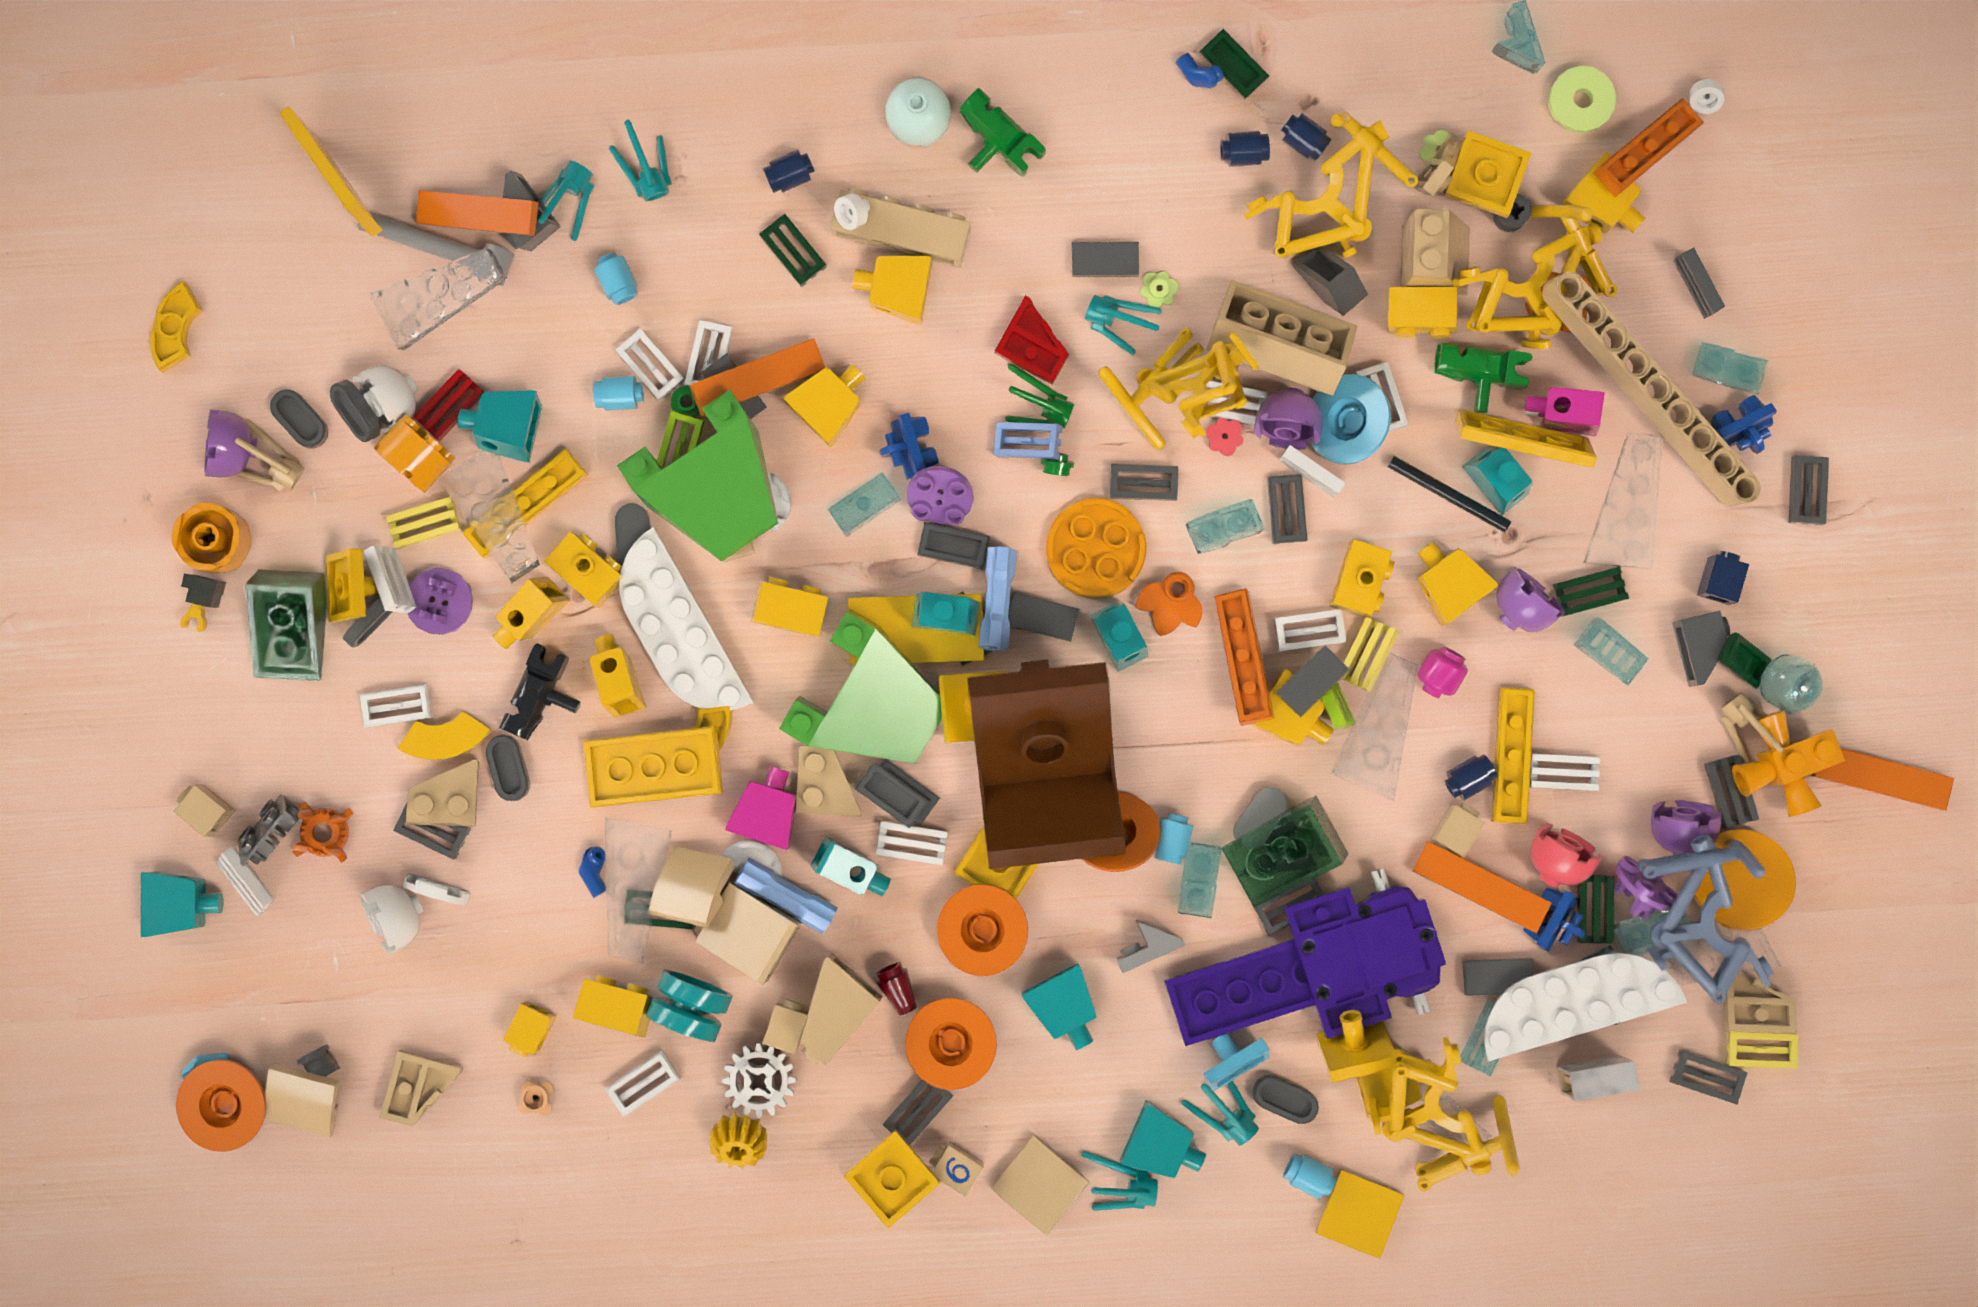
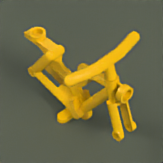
M1340 111L1331 117L1333 127L1340 128L1343 126L1354 137L1321 165V172L1324 175H1330V184L1326 192L1318 199L1300 201L1295 198L1292 191H1285L1269 201L1266 200L1265 196H1262L1247 204L1249 212L1243 214L1246 220L1266 209L1280 208L1275 245L1277 257L1283 258L1338 241L1341 242L1345 249L1342 251L1345 259L1357 253L1355 246H1350L1347 239L1360 242L1367 239L1371 234L1372 226L1367 218V208L1374 156L1406 186L1412 188L1417 185L1418 177L1384 146L1383 141L1390 137L1381 120L1366 127L1357 122L1347 111ZM1361 150L1354 212L1352 213L1337 200V197L1343 185L1344 172L1342 165ZM1410 177L1414 178V182L1412 184L1408 183V179ZM1325 211L1342 225L1290 241L1293 213L1312 215ZM1279 248H1283L1285 252L1280 253Z
M1559 204L1531 206L1530 218H1561L1567 230V235L1533 252L1532 260L1537 263V269L1531 278L1523 283L1508 281L1509 274L1504 268L1494 267L1480 271V266H1472L1460 269V277L1452 279L1453 286H1463L1484 281L1472 316L1466 322L1467 329L1483 333L1527 331L1528 337L1520 339L1521 347L1533 349L1551 348V340L1541 338V334L1547 336L1557 334L1562 327V321L1547 305L1540 288L1547 281L1554 268L1555 255L1569 248L1570 250L1560 275L1566 272L1575 273L1580 262L1592 286V290L1597 296H1615L1617 286L1610 280L1596 250L1592 247V245L1602 241L1600 227L1597 224L1582 227L1577 221L1585 222L1591 220L1593 217L1591 209L1577 205ZM1561 283L1560 290L1562 294L1566 297L1567 289ZM1501 294L1516 298L1524 297L1535 315L1493 317Z
M1189 328L1182 330L1176 341L1153 364L1154 370L1146 367L1138 371L1136 381L1139 386L1132 395L1128 393L1110 368L1101 367L1098 375L1151 445L1157 450L1164 448L1165 440L1139 406L1152 395L1167 404H1172L1182 392L1192 391L1194 393L1193 396L1182 399L1179 402V409L1186 417L1181 424L1193 439L1198 434L1202 438L1207 433L1201 427L1200 420L1233 408L1241 409L1248 403L1244 396L1237 366L1246 360L1254 371L1259 368L1257 362L1234 331L1228 335L1233 344H1224L1223 341H1218L1212 346L1207 355L1192 360L1204 350L1200 343H1195L1170 369H1167L1165 365L1193 337V333ZM1201 372L1196 378L1182 379L1184 377ZM1214 376L1222 381L1221 386L1208 390L1207 384ZM1228 394L1231 396L1229 399L1207 406L1208 401Z
M1449 1037L1442 1038L1446 1057L1443 1066L1405 1054L1402 1049L1394 1050L1392 1052L1389 1107L1378 1108L1376 1097L1369 1098L1373 1130L1375 1135L1383 1133L1386 1138L1394 1142L1407 1138L1449 1152L1427 1163L1421 1162L1416 1164L1415 1172L1420 1177L1417 1180V1185L1421 1191H1428L1432 1185L1466 1171L1468 1166H1470L1472 1173L1475 1175L1488 1174L1492 1168L1489 1157L1500 1150L1503 1152L1507 1172L1510 1175H1517L1520 1172L1507 1103L1503 1096L1497 1095L1492 1101L1499 1136L1487 1141L1482 1140L1469 1111L1461 1110L1458 1114L1451 1115L1444 1111L1439 1104V1097L1443 1090L1453 1092L1458 1087L1454 1066L1461 1064L1458 1043L1450 1044ZM1407 1077L1428 1084L1424 1094V1104L1414 1109L1410 1107L1405 1109ZM1432 1119L1438 1125L1452 1132L1464 1133L1469 1144L1417 1128L1416 1126Z

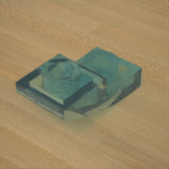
M1701 342L1693 376L1759 395L1768 360L1735 353V349Z
M1253 499L1218 509L1185 524L1198 555L1226 547L1232 541L1260 534L1265 529Z
M1189 843L1184 862L1178 913L1212 918L1217 888L1216 881L1222 852L1220 846Z
M1656 909L1645 920L1639 916L1614 924V932L1623 953L1638 956L1648 952L1647 949L1652 946L1657 949L1658 947L1654 945L1650 938V930L1655 923L1664 921L1669 910L1661 911ZM1686 913L1682 916L1679 924L1690 923Z

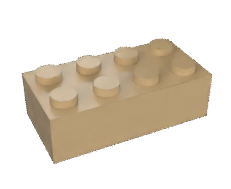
M1231 280L1206 350L1210 351L1212 346L1218 341H1223L1224 344H1233L1228 335L1234 331L1259 365L1258 369L1333 396L1346 369L1357 325Z

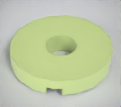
M1577 66L1567 69L1558 76L1549 91L1548 106L1551 116L1556 122L1564 126V129L1572 133L1585 134L1596 131L1610 119L1615 110L1616 92L1613 83L1605 73L1594 67ZM1578 92L1587 94L1590 98V106L1586 108L1578 107L1574 102V94Z

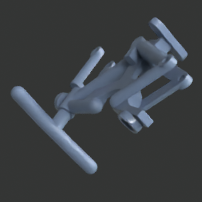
M1704 834L1691 841L1690 845L1694 852L1654 859H1641L1638 862L1639 870L1648 879L1691 870L1664 921L1655 923L1650 930L1652 942L1658 948H1662V950L1657 951L1654 946L1647 950L1661 971L1668 968L1665 961L1675 957L1716 1003H1723L1726 1000V994L1744 961L1753 966L1766 988L1772 985L1768 977L1773 975L1774 972L1765 957L1757 958L1749 942L1743 937H1737L1734 941L1722 938L1717 933L1714 925L1716 911L1720 907L1728 909L1733 904L1722 868L1723 862L1740 860L1755 878H1762L1765 875L1763 865L1742 842L1735 838H1730L1726 841V848L1720 849L1715 847L1709 834ZM1709 870L1714 890L1707 895L1700 910L1699 922L1679 924ZM1705 939L1709 946L1725 955L1713 978L1683 946L1682 941Z

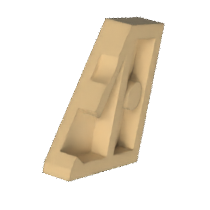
M1453 133L1448 136L1418 176V183L1414 188L1423 194L1434 196L1436 192L1441 194L1447 188L1453 178L1449 174L1455 167L1462 144L1461 139Z
M799 746L796 813L861 817V809L858 806L835 750Z
M471 760L409 788L406 809L407 825L476 826L479 761Z
M1738 972L1724 1001L1725 1032L1797 1033L1796 999L1782 991H1775L1770 986L1766 988L1761 980L1753 979Z
M402 1050L398 1051L379 1118L414 1126L462 1073L463 1067Z

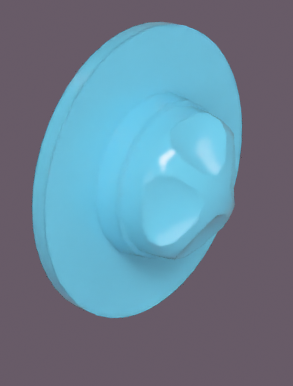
M1347 374L1342 375L1333 396L1323 392H1316L1312 399L1320 408L1323 416V427L1319 443L1315 446L1314 441L1310 443L1320 456L1337 464H1355L1369 458L1380 448L1389 431L1391 410L1386 394L1377 383L1361 375Z

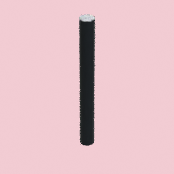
M1393 456L1388 468L1504 533L1510 526L1511 521L1400 458Z

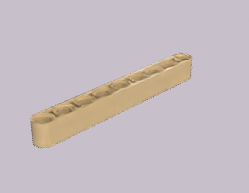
M1566 272L1548 280L1543 286L1542 291L1543 299L1713 494L1727 506L1754 502L1759 497L1761 491L1760 482L1583 278L1577 273ZM1561 283L1567 289V297L1560 290ZM1583 309L1589 314V322L1583 317ZM1605 334L1611 339V347L1605 342ZM1627 359H1629L1633 365L1632 372L1629 371L1627 367ZM1649 384L1654 388V397L1649 392ZM1671 409L1676 413V422L1671 418ZM1693 434H1695L1698 439L1697 447L1693 443ZM1715 459L1719 462V472L1715 468ZM1737 483L1741 488L1740 496L1738 495L1736 490Z

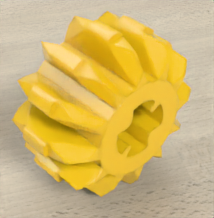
M734 1112L731 1117L721 1116L720 1121L714 1123L711 1129L710 1154L716 1156L717 1163L726 1162L728 1168L737 1165L743 1170L746 1164L756 1166L757 1161L763 1159L766 1153L767 1129L761 1126L760 1119L751 1120L749 1114L741 1117Z

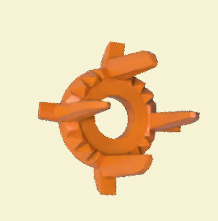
M303 802L298 806L301 811L297 813L299 819H303L300 827L301 842L293 845V854L298 857L309 851L313 855L320 857L333 855L341 863L347 859V855L343 847L346 845L349 836L347 820L354 814L352 810L348 808L341 814L330 808L313 810L307 803ZM322 822L327 823L332 829V836L326 842L318 841L314 835L315 827Z

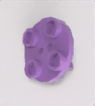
M930 466L922 469L911 478L907 488V500L911 507V514L917 520H925L935 524H961L964 517L970 512L973 504V487L968 479L955 469L945 466Z
M441 568L424 571L412 580L409 587L417 608L409 612L408 616L416 627L429 634L438 635L453 633L461 629L472 611L473 596L468 582L461 575L449 569ZM431 597H435L433 603L430 602ZM445 600L448 601V605H447V606H444V605H443V602H444Z
M1623 856L1615 866V872L1619 878L1614 886L1616 893L1624 892L1627 897L1633 894L1637 898L1629 910L1633 917L1640 915L1645 920L1656 909L1661 911L1671 909L1678 894L1661 880L1663 875L1656 876L1653 879L1646 878L1639 870L1638 863L1629 856Z

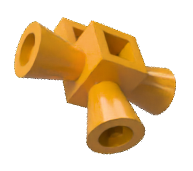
M1785 710L1776 711L1757 718L1783 747V751L1777 752L1761 735L1769 749L1756 754L1758 758L1756 762L1738 764L1732 767L1733 779L1742 795L1748 797L1767 784L1768 786L1783 785L1788 817L1801 815L1821 807L1822 805L1804 777L1845 761L1834 730H1825L1802 740L1790 742Z

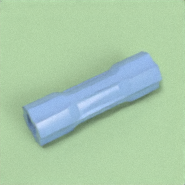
M997 546L987 548L985 569L987 590L985 613L980 625L979 648L988 651L1008 650L1010 589L1015 575L1017 550L1009 547Z
M750 857L744 863L734 882V885L755 897L767 900L797 917L801 923L821 934L827 929L837 910L835 905L817 895L809 894Z

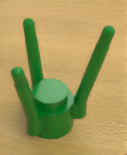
M1009 364L1008 369L1049 397L1047 400H1044L1024 390L1010 386L1008 389L1010 393L1044 407L1041 416L1047 419L1006 416L1005 421L1012 423L1059 424L1065 428L1072 413L1074 403L1066 401L1067 396L1055 392L1022 369Z

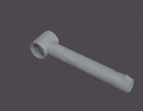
M371 213L383 229L377 236L476 269V277L492 284L504 285L514 257V253L489 243H486L484 250ZM358 223V229L366 232V230Z

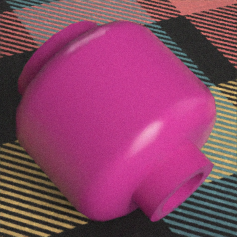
M1442 646L1440 650H1431L1417 672L1418 678L1424 683L1422 690L1436 698H1440L1442 694L1447 696L1454 695L1468 673V668L1464 664L1466 659L1445 646Z

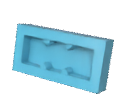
M1229 1033L1218 1036L1212 1041L1211 1045L1222 1062L1204 1073L1205 1082L1215 1092L1269 1059L1268 1046L1260 1038L1240 1051Z

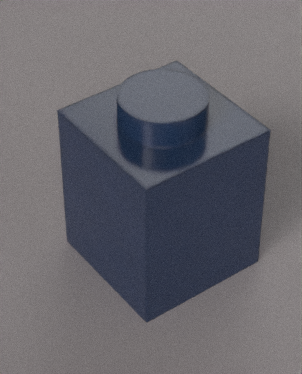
M1720 551L1719 555L1716 554L1708 557L1697 596L1726 605L1738 603L1749 564L1739 561V555L1726 551Z

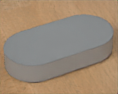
M1272 787L1263 788L1252 798L1233 828L1234 838L1240 846L1255 849L1263 845L1287 810V799L1280 790Z

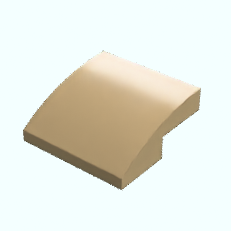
M674 846L654 888L649 906L650 914L708 928L724 902L720 892L735 869L732 859Z
M274 1063L269 1068L267 1078L265 1120L331 1138L338 1105L335 1103L340 1081Z
M1033 1136L991 1189L1045 1235H1048L1089 1185L1090 1181L1066 1160L1059 1157L1038 1137Z

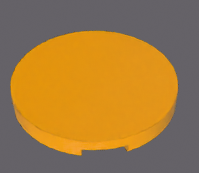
M1089 498L1070 505L1056 517L1047 536L1046 558L1053 576L1071 593L1090 599L1108 598L1124 591L1138 577L1146 558V538L1138 520L1126 507L1109 499Z
M1737 829L1720 833L1714 844L1716 848H1726V841L1730 838L1739 840L1763 865L1765 875L1762 878H1755L1740 860L1723 862L1722 868L1733 904L1728 909L1720 907L1716 911L1715 921L1720 923L1721 926L1735 931H1756L1770 926L1788 910L1795 896L1796 874L1789 856L1777 842L1759 832ZM1709 870L1693 896L1699 908H1702L1707 895L1714 890Z

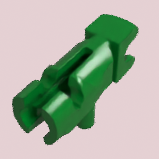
M980 88L976 89L961 105L959 112L967 121L974 133L979 132L985 139V146L968 165L973 171L978 173L999 152L1006 159V163L1020 176L1024 177L1027 174L1028 165L1022 159V155L1031 153L1037 159H1042L1046 154L1045 147L1031 133L1027 134L1001 107H995L994 110L986 111L991 103V98Z
M1441 342V345L1438 344L1434 359L1435 374L1458 382H1462L1464 379L1471 380L1477 386L1474 412H1488L1491 384L1516 390L1526 389L1529 385V379L1519 376L1515 371V366H1523L1533 359L1531 353L1514 350L1504 352L1468 346L1460 355L1457 344Z

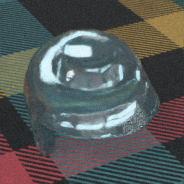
M1786 654L1780 655L1770 662L1762 675L1760 683L1762 697L1771 705L1780 710H1785L1786 714H1796L1813 706L1819 699L1823 689L1822 675L1814 663L1802 657Z

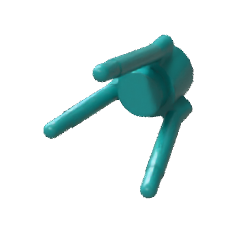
M627 119L624 124L643 170L638 174L640 180L637 179L615 146L611 145L609 150L633 184L638 197L643 196L646 202L664 197L670 192L668 186L672 184V181L668 174L663 137L657 136V150L661 171L658 172L656 167H649L632 123Z
M569 161L567 167L561 170L557 179L540 198L546 204L552 197L539 217L538 222L543 224L565 192L574 196L582 192L571 235V240L576 241L583 222L589 195L595 187L589 182L593 173L583 165Z
M1094 295L1087 309L1085 320L1093 322L1092 330L1102 333L1131 355H1134L1136 350L1107 329L1105 324L1111 326L1114 319L1118 318L1154 331L1159 330V325L1118 311V307L1154 314H1161V308L1118 300L1106 295L1103 298Z
M1233 1081L1227 1085L1242 1113L1238 1109L1232 1112L1207 1084L1203 1083L1201 1085V1089L1227 1117L1223 1122L1226 1127L1189 1101H1182V1105L1220 1132L1228 1142L1233 1139L1241 1146L1248 1142L1259 1130V1127L1253 1121L1256 1116L1248 1108Z
M1087 1151L1082 1152L1083 1158L1135 1177V1180H1129L1127 1189L1093 1187L1091 1189L1092 1194L1127 1197L1128 1201L1093 1204L1092 1210L1144 1209L1145 1206H1155L1158 1194V1180L1148 1178L1149 1172L1135 1170Z

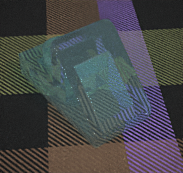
M1526 0L1519 1L1511 5L1506 13L1507 16H1505L1507 33L1509 36L1513 35L1514 38L1498 42L1493 48L1492 53L1534 74L1543 67L1545 59Z

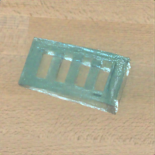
M1599 617L1594 618L1574 644V646L1627 686L1630 685L1649 659ZM1601 632L1605 636L1595 648L1591 643ZM1611 640L1615 644L1604 656L1601 651ZM1622 648L1625 652L1618 662L1614 664L1611 660L1618 650ZM1632 656L1636 660L1628 671L1624 673L1621 668L1629 657Z

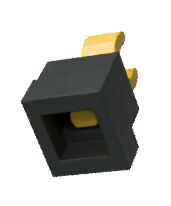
M184 573L181 587L188 588L185 602L192 604L188 609V613L184 614L180 620L181 628H188L190 620L195 617L198 620L197 632L206 631L208 621L205 617V607L219 608L226 582Z

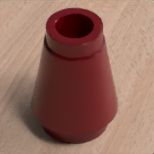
M901 962L890 964L876 973L879 979L877 985L899 1015L907 1014L917 1008L908 969L903 968Z

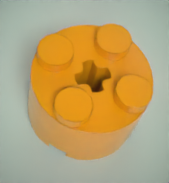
M406 413L373 448L400 474L410 479L409 481L423 493L437 481L456 458Z
M198 503L191 506L192 508L182 513L176 519L172 529V545L186 565L208 573L221 574L238 569L247 557L251 546L249 525L245 519L233 510L214 503ZM216 535L215 541L208 542L209 536Z

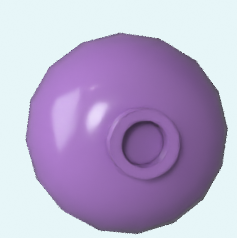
M1287 388L1269 395L1261 403L1255 420L1254 432L1260 439L1262 434L1270 438L1269 444L1275 447L1287 449L1291 445L1297 450L1307 449V443L1314 441V446L1319 443L1323 427V416L1318 404L1310 396L1304 394L1298 388Z
M210 410L207 427L210 430H208L205 449V476L222 478L237 475L246 468L249 457L256 458V456L236 444L235 439L241 438L257 448V438L251 437L249 425L238 415L226 411Z
M1514 567L1504 577L1497 590V604L1503 612L1500 619L1513 631L1518 627L1527 632H1539L1547 629L1565 613V610L1554 596L1550 599L1544 591L1546 588L1520 568L1516 569Z
M1675 800L1678 807L1665 808V801L1653 805L1651 815L1652 834L1656 842L1665 850L1673 852V855L1694 852L1690 845L1691 841L1704 834H1709L1714 844L1717 841L1722 812L1719 810L1714 814L1713 806L1684 800Z

